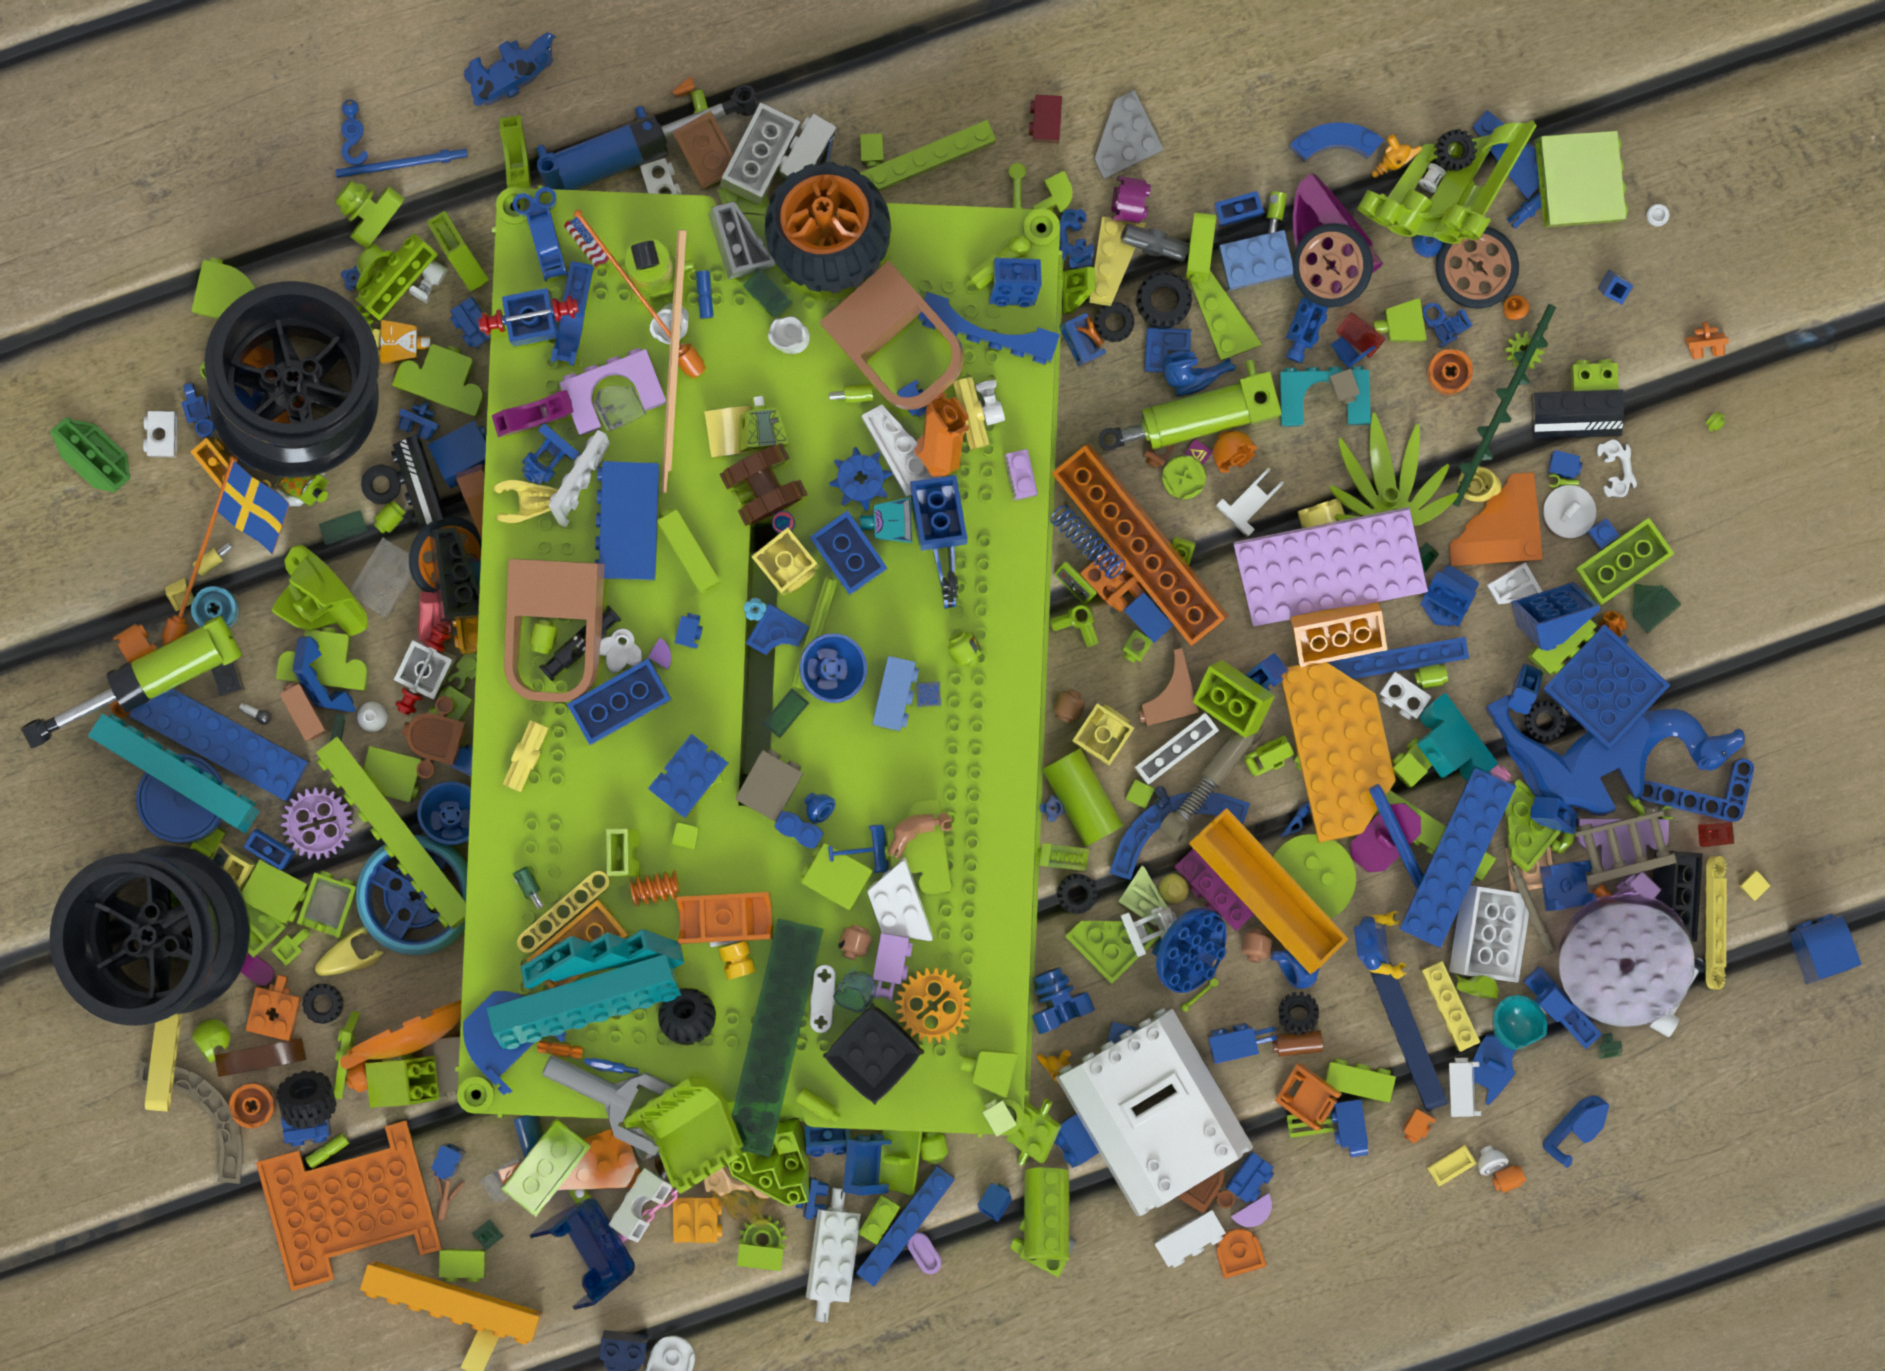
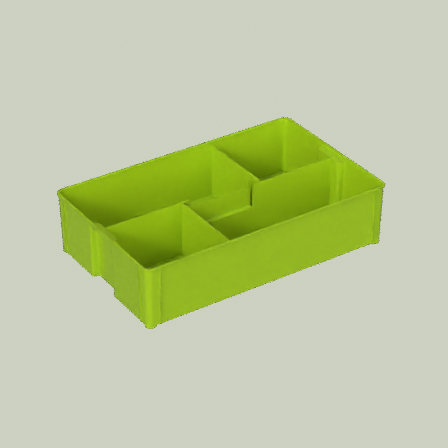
M538 185V189L510 187L502 191L497 197L496 227H492V233L495 236L492 315H495L498 309H501L503 316L505 315L502 302L503 296L548 288L552 293V299L557 298L559 302H563L568 276L563 274L549 278L545 282L527 216L519 215L513 207V200L516 195L525 193L533 199L536 192L543 186ZM552 189L557 196V204L550 210L567 274L571 261L593 265L564 227L567 220L575 218L574 212L576 210L582 211L581 215L628 277L629 274L625 266L624 255H626L627 249L633 242L641 238H652L660 241L663 245L669 244L673 259H675L677 230H686L685 261L693 260L694 268L684 271L682 306L688 311L689 320L687 333L679 340V344H692L704 360L706 369L699 376L691 378L689 375H685L678 365L671 471H668L667 493L661 492L666 404L645 411L635 385L628 378L620 375L605 377L596 385L593 391V405L602 426L599 431L605 433L610 442L598 467H602V461L659 463L658 520L661 519L659 514L671 508L672 511L677 509L720 582L700 593L658 522L656 581L604 579L603 612L609 605L622 619L610 627L604 637L612 636L620 628L630 630L635 638L634 643L641 649V662L650 659L648 656L659 638L663 639L671 652L669 669L653 660L651 662L673 700L593 745H589L567 706L571 701L529 700L516 693L507 681L504 670L508 561L509 559L595 563V560H599V550H595L596 536H600V527H596V514L601 513V504H597V490H602V481H598V468L591 470L590 483L587 489H581L577 499L579 504L576 510L571 509L566 518L570 520L566 528L557 523L552 511L516 523L497 521L496 516L500 513L505 515L518 514L520 508L519 496L515 490H505L502 493H497L493 491V487L507 480L532 483L526 479L521 471L524 466L522 461L529 452L535 454L547 437L538 431L540 427L498 437L491 415L504 409L541 400L562 391L559 382L564 381V376L571 373H576L578 376L585 373V368L595 364L598 367L607 364L606 360L616 356L622 359L629 356L628 352L636 348H641L642 351L647 350L667 402L670 344H665L652 336L650 324L654 317L643 303H636L632 288L609 259L607 263L599 264L597 269L594 266L583 329L574 366L569 365L567 361L556 360V362H551L556 339L514 347L509 341L507 325H505V332L502 333L499 329L491 330L459 1065L455 1067V1072H459L458 1103L461 1108L469 1113L497 1114V1118H503L507 1115L609 1119L603 1104L542 1075L543 1069L552 1055L549 1052L547 1054L539 1053L537 1051L538 1042H535L500 1076L513 1090L510 1094L506 1093L503 1095L498 1090L500 1084L498 1083L495 1086L472 1061L464 1042L463 1022L494 991H508L529 996L550 989L545 982L532 989L524 987L521 966L526 964V960L597 899L603 902L629 933L625 939L645 929L678 942L680 918L676 899L673 900L670 894H668L667 901H663L661 896H659L658 903H654L650 897L649 904L645 905L641 899L640 906H636L633 902L630 888V880L635 884L636 877H610V886L533 952L526 953L521 951L517 945L520 934L595 871L607 873L606 829L639 830V847H635V860H639V878L642 882L645 880V875H648L651 881H653L655 873L658 874L660 879H663L664 872H667L669 877H672L673 870H676L680 894L679 892L677 893V897L770 892L772 897L773 939L747 940L750 950L748 958L753 960L756 972L727 980L724 971L726 962L721 961L718 948L735 943L710 947V942L681 944L684 963L675 968L679 988H694L702 991L711 999L716 1012V1020L711 1033L699 1043L696 1041L692 1045H681L671 1041L663 1034L658 1022L661 1001L654 1003L650 1008H638L631 1010L627 1015H615L609 1017L604 1022L595 1021L581 1029L572 1028L566 1030L567 1034L564 1036L565 1040L563 1042L556 1036L549 1035L543 1037L541 1040L549 1041V1043L556 1042L568 1044L571 1047L574 1045L583 1047L581 1059L572 1058V1056L557 1057L613 1084L644 1072L674 1086L679 1085V1081L685 1077L703 1078L726 1100L732 1117L742 1111L756 1120L787 1121L798 1118L799 1122H805L810 1127L977 1134V1137L982 1138V1134L995 1135L982 1111L986 1109L985 1104L996 1098L998 1102L1000 1100L1004 1101L1017 1123L1016 1126L1001 1135H1012L1022 1126L1025 1102H1030L1033 1028L1031 1015H1033L1039 881L1037 852L1040 847L1041 811L1039 807L1042 804L1053 524L1050 522V518L1054 512L1055 477L1052 472L1055 471L1061 339L1059 327L1061 326L1064 266L1062 251H1060L1059 220L1050 210L1043 208L1020 209V205H1016L1015 208L886 203L891 220L890 243L884 259L880 261L878 269L889 260L923 299H925L927 292L948 298V304L958 315L971 324L987 331L1008 335H1022L1036 332L1039 327L1060 334L1051 363L1046 362L1045 365L1033 362V357L1024 355L1023 358L1011 355V350L1002 348L1001 351L989 348V343L980 341L977 344L967 341V336L959 333L957 335L964 350V363L955 381L972 377L974 384L995 379L997 385L994 389L996 401L1001 403L1005 421L988 426L986 421H983L989 445L970 450L965 432L963 434L960 467L954 473L948 475L957 476L967 533V544L954 546L958 598H956V607L944 609L933 550L921 551L917 540L912 501V543L875 539V529L862 530L888 570L851 596L809 538L846 511L850 513L861 529L860 516L874 515L873 505L904 498L911 499V495L905 497L894 475L884 479L883 489L888 494L887 498L876 496L873 500H870L868 510H864L860 502H854L853 500L843 506L841 503L844 494L841 492V489L829 485V482L838 478L839 469L834 463L835 459L845 461L852 457L854 447L858 448L861 455L869 457L877 451L881 453L861 418L863 414L883 405L916 442L923 435L925 414L919 418L917 415L912 417L908 410L891 404L873 384V401L845 403V399L829 400V392L844 391V386L872 383L819 323L860 285L854 288L842 289V292L838 293L812 291L804 284L800 286L790 280L776 263L771 269L728 280L708 216L712 207L717 206L714 199L710 196ZM544 193L540 197V202L542 204H549L553 197L550 193ZM522 199L518 202L519 210L525 211L530 207V201L527 199ZM744 214L751 224V228L757 237L763 241V245L769 252L765 237L766 215ZM1016 235L1026 236L1031 243L1030 251L1026 256L1017 259H1041L1042 285L1035 305L1029 307H1020L1019 305L1001 307L989 304L994 279L979 290L968 274L994 253H999L1008 246L1012 237ZM698 271L710 272L713 318L700 319L699 294L696 282V272ZM673 295L647 302L658 313L665 305L673 303ZM920 314L867 361L869 366L895 395H897V391L916 379L919 383V386L916 387L917 390L922 388L925 391L946 372L951 363L952 350L949 342L936 327L933 330L922 326V322L918 319ZM795 317L806 326L810 334V341L805 350L795 355L791 353L786 354L781 352V350H777L771 344L768 333L772 323L777 318ZM952 383L943 392L947 394L946 398L951 399L954 397L957 399L954 384ZM976 390L978 401L983 406L985 404L983 396ZM758 396L764 397L765 409L777 408L779 410L788 439V444L784 448L790 459L773 469L780 485L783 486L792 481L801 480L808 494L801 501L782 511L792 514L795 519V528L792 533L820 566L815 570V575L793 593L788 592L784 596L752 558L758 552L759 527L773 528L772 518L774 515L745 526L738 513V510L741 508L732 491H739L746 487L747 484L745 483L727 490L719 475L726 468L757 452L712 458L704 412L751 406L750 398ZM571 413L565 418L546 424L581 455L586 449L589 438L597 432L596 430L580 436ZM1028 449L1038 495L1015 501L1013 500L1014 496L1011 495L1013 493L1011 491L1012 487L1009 486L1010 478L1007 477L1008 473L1006 471L1008 469L1005 468L1006 464L1004 462L1006 460L1003 458L1007 453ZM546 450L538 461L547 468L556 457ZM566 454L553 470L556 473L548 483L543 481L540 485L560 489L563 478L571 472L575 461ZM880 454L878 463L882 470L891 471L884 457ZM858 473V477L854 478V481H859V484H864V480H867V476H863L862 473ZM947 547L937 548L943 577H946L948 572ZM825 577L836 579L838 584L822 635L832 633L845 635L854 640L862 649L867 662V675L859 692L846 701L829 703L815 698L806 688L799 689L792 686L808 631L798 647L783 644L772 648L765 655L746 644L759 622L755 619L749 620L745 616L744 605L747 601H750L752 598H758L761 602L765 603L766 607L770 603L810 627ZM687 613L701 616L699 626H703L700 640L695 639V643L699 645L698 649L674 643L681 616L687 617ZM522 616L518 671L522 681L529 688L543 692L566 693L577 687L584 675L585 653L568 669L564 668L556 675L554 681H551L539 666L547 663L554 656L553 653L587 624V621L585 619ZM539 619L553 622L552 626L557 627L552 649H549V654L530 650L531 645L529 642L533 624L539 623ZM961 631L973 633L982 647V653L978 656L980 660L970 667L967 664L957 665L948 651L949 639ZM624 637L618 639L621 644L627 643ZM599 655L598 674L589 691L633 666L626 663L620 671L612 673L606 663L607 656ZM888 656L916 662L915 667L919 668L917 682H912L910 690L914 691L912 704H907L905 713L909 714L906 728L901 727V731L873 725ZM940 682L941 705L918 707L916 683ZM531 720L549 729L539 750L541 753L534 769L530 771L522 792L503 785V782L512 764L513 753L518 743H521ZM693 734L709 747L706 750L708 753L713 750L729 764L721 773L724 782L711 786L687 817L684 818L648 788L661 772L663 774L667 773L664 769L688 737ZM769 749L781 755L779 760L787 764L791 760L800 765V771L804 773L783 811L792 812L799 816L804 823L813 824L807 816V805L804 803L806 797L810 793H815L816 795L827 794L835 799L836 804L832 814L825 821L814 824L824 833L819 842L821 846L826 842L839 851L873 847L872 832L869 826L879 824L884 826L886 846H889L887 831L894 829L902 820L910 817L909 810L911 806L921 801L939 799L941 813L950 815L952 829L944 831L952 892L926 894L919 886V879L923 873H911L933 934V940L926 941L909 938L908 943H913L911 956H906L904 966H909L906 980L902 979L901 984L895 983L892 1001H888V998L885 997L876 998L879 980H874L873 975L882 932L867 892L868 888L876 881H879L886 872H872L850 911L802 884L803 878L800 875L805 866H811L815 860L812 854L816 848L805 847L795 837L781 834L774 826L775 821L735 799L762 750L768 752ZM676 822L700 827L694 850L672 845ZM619 847L615 848L616 860L620 859ZM874 851L846 854L874 871ZM888 860V870H891V860ZM526 869L544 904L543 908L537 909L522 883L520 882L518 885L515 882L514 877L517 876V873ZM596 875L593 879L594 885L598 888H602L606 883L602 875ZM584 890L577 891L575 895L576 900L580 903L586 902L588 899L587 892ZM561 905L558 908L559 916L567 918L570 915L569 907ZM548 920L542 921L540 924L541 931L550 933L552 930L551 922ZM852 924L868 929V934L872 938L866 955L864 957H857L856 960L842 956L843 951L838 948L844 928L851 927ZM526 935L522 941L526 948H532L535 943L534 938L530 935ZM830 965L836 973V993L832 1025L827 1031L819 1033L812 1029L810 1023L814 973L819 966ZM936 967L941 975L946 969V977L948 978L955 974V983L963 981L959 987L960 990L968 989L963 994V997L970 998L968 1002H965V1006L971 1007V1010L964 1011V1014L969 1018L961 1019L964 1028L956 1026L958 1034L955 1035L949 1032L950 1040H947L943 1035L941 1036L940 1043H938L936 1037H933L931 1043H928L927 1036H924L922 1041H919L920 1034L916 1033L912 1038L924 1050V1054L918 1057L907 1073L886 1095L877 1101L876 1105H873V1102L866 1099L853 1088L823 1057V1054L829 1051L836 1040L870 1007L871 1003H874L876 1007L884 1011L904 1029L907 1024L906 1021H898L903 1017V1013H896V1010L902 1007L896 1004L895 1001L902 1000L903 998L897 994L898 991L905 992L906 990L902 983L908 985L911 983L908 976L916 979V971L925 975L926 968L929 969L930 974H933ZM617 968L602 969L583 973L575 981L585 979L594 975H598L604 972H608ZM823 969V972L818 974L824 982H826L827 978H831V974L827 973V969ZM882 981L881 987L890 989L891 982ZM932 982L928 986V991L931 995H938L941 992V986L936 982ZM946 991L935 1001L928 1000L929 1006L917 1015V1019H921L931 1009L937 1011L938 1003L950 994L949 991ZM914 997L910 1001V1006L914 1010H920L923 1007V1001L918 997ZM947 1000L943 1003V1009L946 1013H953L956 1010V1004L951 1000ZM820 1015L819 1019L815 1020V1023L819 1024V1028H823L824 1024H828V1021L824 1020L822 1015ZM929 1015L925 1018V1024L929 1028H935L938 1025V1019L933 1015ZM909 1028L905 1031L911 1036L913 1029ZM979 1050L1017 1053L1007 1098L973 1084L972 1078L974 1073L960 1070L963 1057L977 1060ZM585 1058L604 1059L613 1063H624L625 1066L638 1068L639 1071L638 1074L599 1071L585 1064L584 1060ZM638 1084V1091L624 1119L631 1115V1111L643 1108L647 1105L646 1102L648 1100L660 1097L661 1094ZM803 1088L808 1089L835 1106L834 1111L841 1115L836 1123L829 1118L827 1121L823 1120L795 1102Z

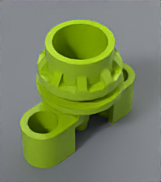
M351 179L340 191L334 203L339 206L341 214L344 216L349 214V221L354 220L357 215L362 218L350 237L367 249L405 198L388 186L378 199L373 202L370 198L374 190L369 189L366 191L367 186L365 184L356 183Z

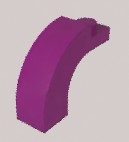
M563 390L529 404L504 409L491 416L498 437H503L540 427L543 424L552 423L567 417L568 414L574 411L568 391Z

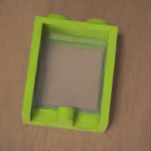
M321 870L320 874L314 873L297 924L342 938L356 896L357 887L354 886V881L342 878L340 882L333 879L334 874Z

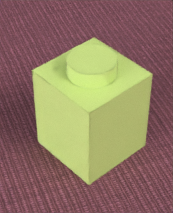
M995 1098L984 1105L986 1109L982 1113L996 1136L1017 1125L1003 1100L998 1102Z

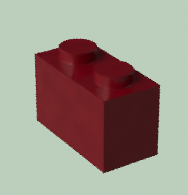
M1036 94L1035 100H1031L1030 114H1034V122H1029V136H1033V142L1059 143L1062 96Z

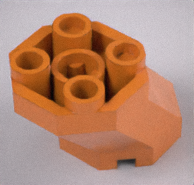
M944 392L926 405L923 435L917 440V446L914 448L915 454L921 459L929 474L933 477H946L959 469L963 434L969 430V425L966 426V421L969 420L968 413L958 399L954 397L948 399L945 397L947 394Z

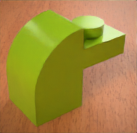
M1065 171L1044 180V184L1051 197L1032 206V209L1043 208L1054 212L1053 208L1056 207L1059 214L1067 210L1072 200V186Z

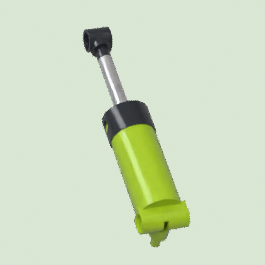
M222 615L205 622L202 627L108 672L107 678L110 689L46 721L45 719L38 718L25 724L20 729L31 749L38 747L50 740L52 732L116 700L126 712H129L221 664L225 666L237 660L243 654L233 637V631L228 628Z

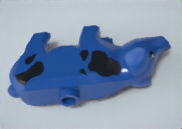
M546 32L533 41L527 50H522L517 40L511 43L506 41L498 46L502 59L493 63L488 70L484 68L480 57L470 61L469 67L464 70V77L471 84L474 104L476 106H481L482 104L491 105L507 96L512 98L520 93L519 89L534 81L545 68L551 66L553 62L552 42L556 36Z

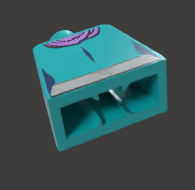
M910 498L873 505L874 515L860 516L861 530L875 529V539L912 543Z

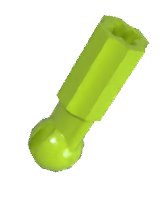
M1023 235L1012 237L1008 246L999 253H994L971 271L968 276L981 290L994 279V258L1017 259L1024 257L1030 251V241Z

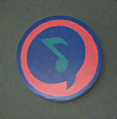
M779 511L772 518V527L778 534L787 527L792 532L795 528V519L791 513Z

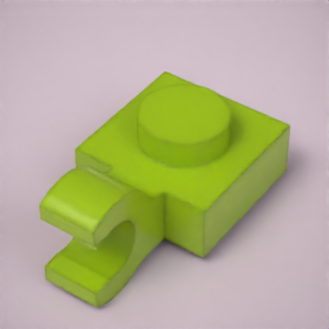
M306 928L302 929L294 938L288 934L271 950L285 966H288L304 951L299 945L311 934Z

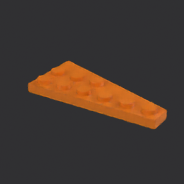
M612 1128L584 1138L583 1140L591 1147L558 1190L632 1188L637 1176L641 1172L631 1145L615 1138ZM520 1163L498 1170L502 1185L505 1184Z

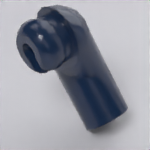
M1156 787L1154 793L1158 798L1154 803L1159 808L1164 809L1167 804L1169 805L1170 798L1164 787Z

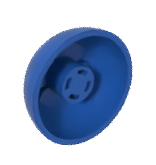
M825 634L811 641L804 649L799 662V674L804 687L812 696L824 702L839 703L852 698L862 688L867 675V662L862 649L854 640L842 634Z
M448 781L436 784L425 792L418 805V821L423 832L431 840L447 846L460 845L469 841L471 787L460 782Z

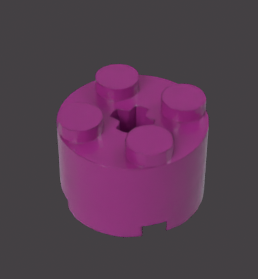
M1118 176L1116 181L1120 182L1119 187H1114L1111 212H1116V215L1111 216L1112 220L1139 224L1140 221L1147 217L1148 206H1145V199L1150 195L1151 184H1147L1144 179Z

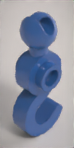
M349 99L342 104V112L347 116V120L342 124L341 132L347 141L342 146L341 153L347 163L358 166L363 164L369 155L366 151H363L356 158L351 157L349 154V150L359 142L364 134L363 125L356 119L359 105L355 100ZM352 101V104L348 106L347 102Z

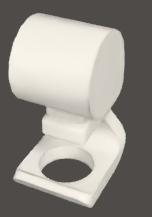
M433 260L423 271L422 276L424 279L421 281L420 287L411 286L409 289L410 294L427 304L430 300L429 294L432 286L440 285L448 269Z
M995 379L975 384L976 390L982 394L985 402L982 410L987 426L1005 421L1001 403L996 401L994 389L997 385Z

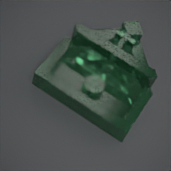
M1634 585L1633 619L1647 634L1681 606V603L1663 585Z

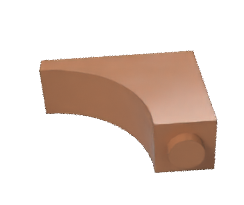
M1182 648L1173 650V673L1166 688L1155 699L1141 704L1142 709L1138 710L1141 723L1145 722L1146 726L1199 713L1197 705L1193 703L1195 696Z

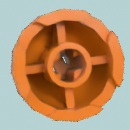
M1224 431L1217 437L1218 440L1212 449V456L1218 469L1222 473H1229L1228 468L1237 465L1239 469L1254 458L1255 454L1253 451L1257 450L1258 447L1242 431Z

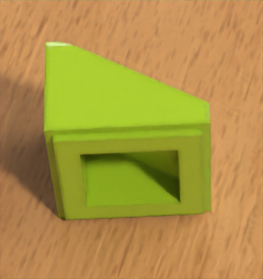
M676 822L672 845L694 850L700 827Z

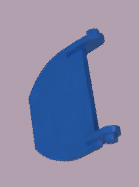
M494 991L464 1020L463 1036L466 1049L472 1061L495 1086L498 1083L500 1084L498 1090L505 1095L506 1093L510 1094L513 1090L500 1076L534 1043L526 1042L520 1044L515 1049H503L492 1033L487 1008L525 996L508 991ZM564 1031L563 1034L556 1037L563 1042L565 1040L564 1036L567 1033Z

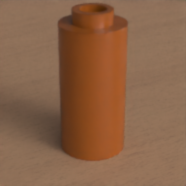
M1321 1030L1309 1031L1308 1034L1301 1032V1035H1297L1298 1032L1294 1033V1035L1290 1033L1278 1034L1277 1040L1272 1041L1273 1052L1278 1053V1057L1323 1052Z

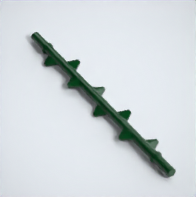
M1548 304L1540 322L1537 323V328L1526 351L1514 353V357L1519 365L1508 387L1497 388L1496 390L1501 402L1489 426L1477 428L1478 433L1482 437L1471 463H1460L1459 465L1464 477L1459 482L1460 485L1456 491L1458 497L1452 503L1456 507L1460 506L1467 489L1470 488V483L1481 461L1492 460L1493 455L1488 446L1499 424L1508 423L1512 420L1506 410L1518 385H1529L1530 383L1525 371L1536 348H1546L1548 346V342L1543 337V334L1548 329L1547 326L1557 308L1554 305Z

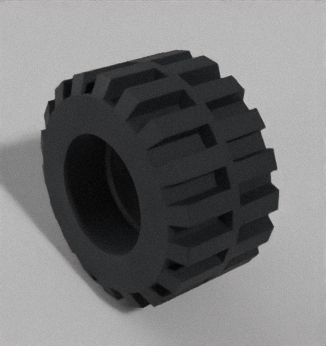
M1159 271L1158 273L1150 274L1148 278L1146 277L1138 289L1136 295L1138 313L1145 322L1150 323L1153 327L1171 328L1176 324L1178 325L1186 318L1190 311L1192 291L1189 289L1187 281H1184L1179 274H1173L1174 272ZM1157 288H1170L1177 295V304L1170 312H1160L1153 307L1151 295Z
M304 1070L301 1073L297 1074L296 1072L292 1074L293 1076L285 1078V1082H281L279 1089H277L276 1097L282 1118L286 1121V1124L289 1126L293 1125V1128L297 1129L299 1127L302 1129H307V1127L314 1128L318 1124H324L325 1120H329L332 1117L331 1114L335 1113L337 1102L331 1081L327 1076H324L322 1072L316 1073L315 1070L310 1072Z

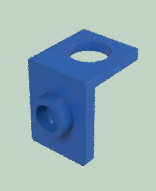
M1344 335L1331 344L1338 357L1345 363L1348 369L1376 348L1373 345L1359 356Z

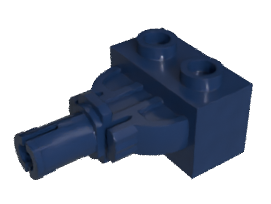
M604 1330L601 1340L600 1360H603L606 1370L638 1371L641 1364L644 1365L648 1335Z

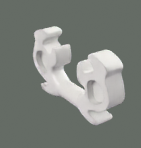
M1610 440L1605 444H1599L1596 454L1600 457L1604 452L1607 456V459L1604 460L1606 463L1614 461L1615 457L1618 456L1622 461L1624 477L1622 481L1618 477L1609 478L1607 481L1612 483L1611 489L1604 486L1603 492L1607 498H1622L1627 495L1630 484L1633 489L1637 486L1630 460L1631 448L1629 444H1626L1624 451L1618 441Z

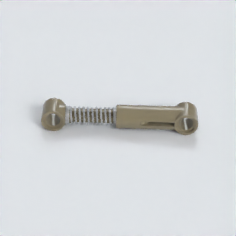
M1261 726L1257 733L1247 738L1233 731V734L1201 774L1203 778L1196 785L1197 787H1194L1192 794H1189L1190 797L1184 800L1185 803H1182L1177 812L1172 811L1165 817L1160 825V830L1177 842H1180L1191 827V816H1195L1194 812L1197 813V809H1200L1199 806H1202L1201 803H1204V800H1207L1206 797H1209L1208 794H1212L1211 790L1214 791V787L1219 788L1250 746H1253L1260 739L1264 732V727Z

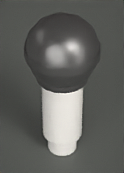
M243 703L239 707L242 712L255 717L260 724L265 725L271 721L272 715L268 710H258Z

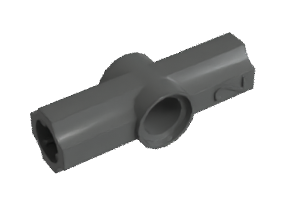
M1128 223L1125 224L1120 237L1121 243L1142 249L1143 253L1147 255L1164 256L1180 262L1185 260L1189 250L1187 242L1169 237L1164 231L1157 229L1147 230Z

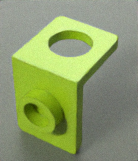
M1134 630L1121 650L1124 652L1123 657L1132 663L1135 661L1140 663L1153 642L1139 631ZM1135 638H1141L1144 641L1145 646L1143 650L1136 651L1132 648V641Z

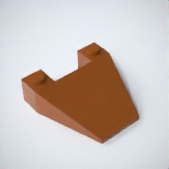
M485 464L456 473L458 484L481 539Z

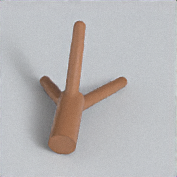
M434 1175L441 1199L437 1219L446 1220L449 1202L465 1185V1182L462 1181L448 1196L450 1179H446L443 1192L440 1178Z

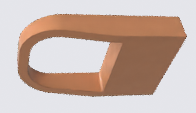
M889 260L819 322L878 391L891 404L901 409H919L931 403L957 379L963 367L964 350L959 339ZM923 312L949 342L952 350L951 363L946 372L923 393L914 397H900L888 388L867 361L918 314Z
M509 559L504 670L508 683L520 696L535 701L566 702L579 698L593 686L599 667L605 564ZM522 616L585 619L587 621L584 675L581 682L573 690L566 693L536 691L529 688L522 681L518 671Z

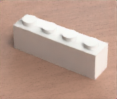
M1204 713L1134 768L1145 783L1149 785L1219 730L1208 715Z

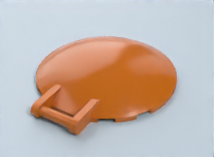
M462 999L432 1010V1016L421 1019L420 1016L402 1023L404 1028L395 1032L388 1029L354 1046L351 1050L347 1051V1055L341 1057L340 1064L342 1068L349 1069L366 1060L407 1055L429 1046L443 1037L461 1020Z

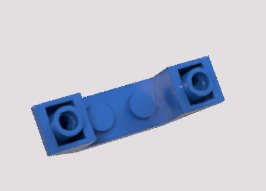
M311 636L299 637L292 670L314 705L341 712L356 711L353 705L354 701L348 693L335 691L328 696V690L316 678V671L309 666L310 663L322 655L319 651V644Z

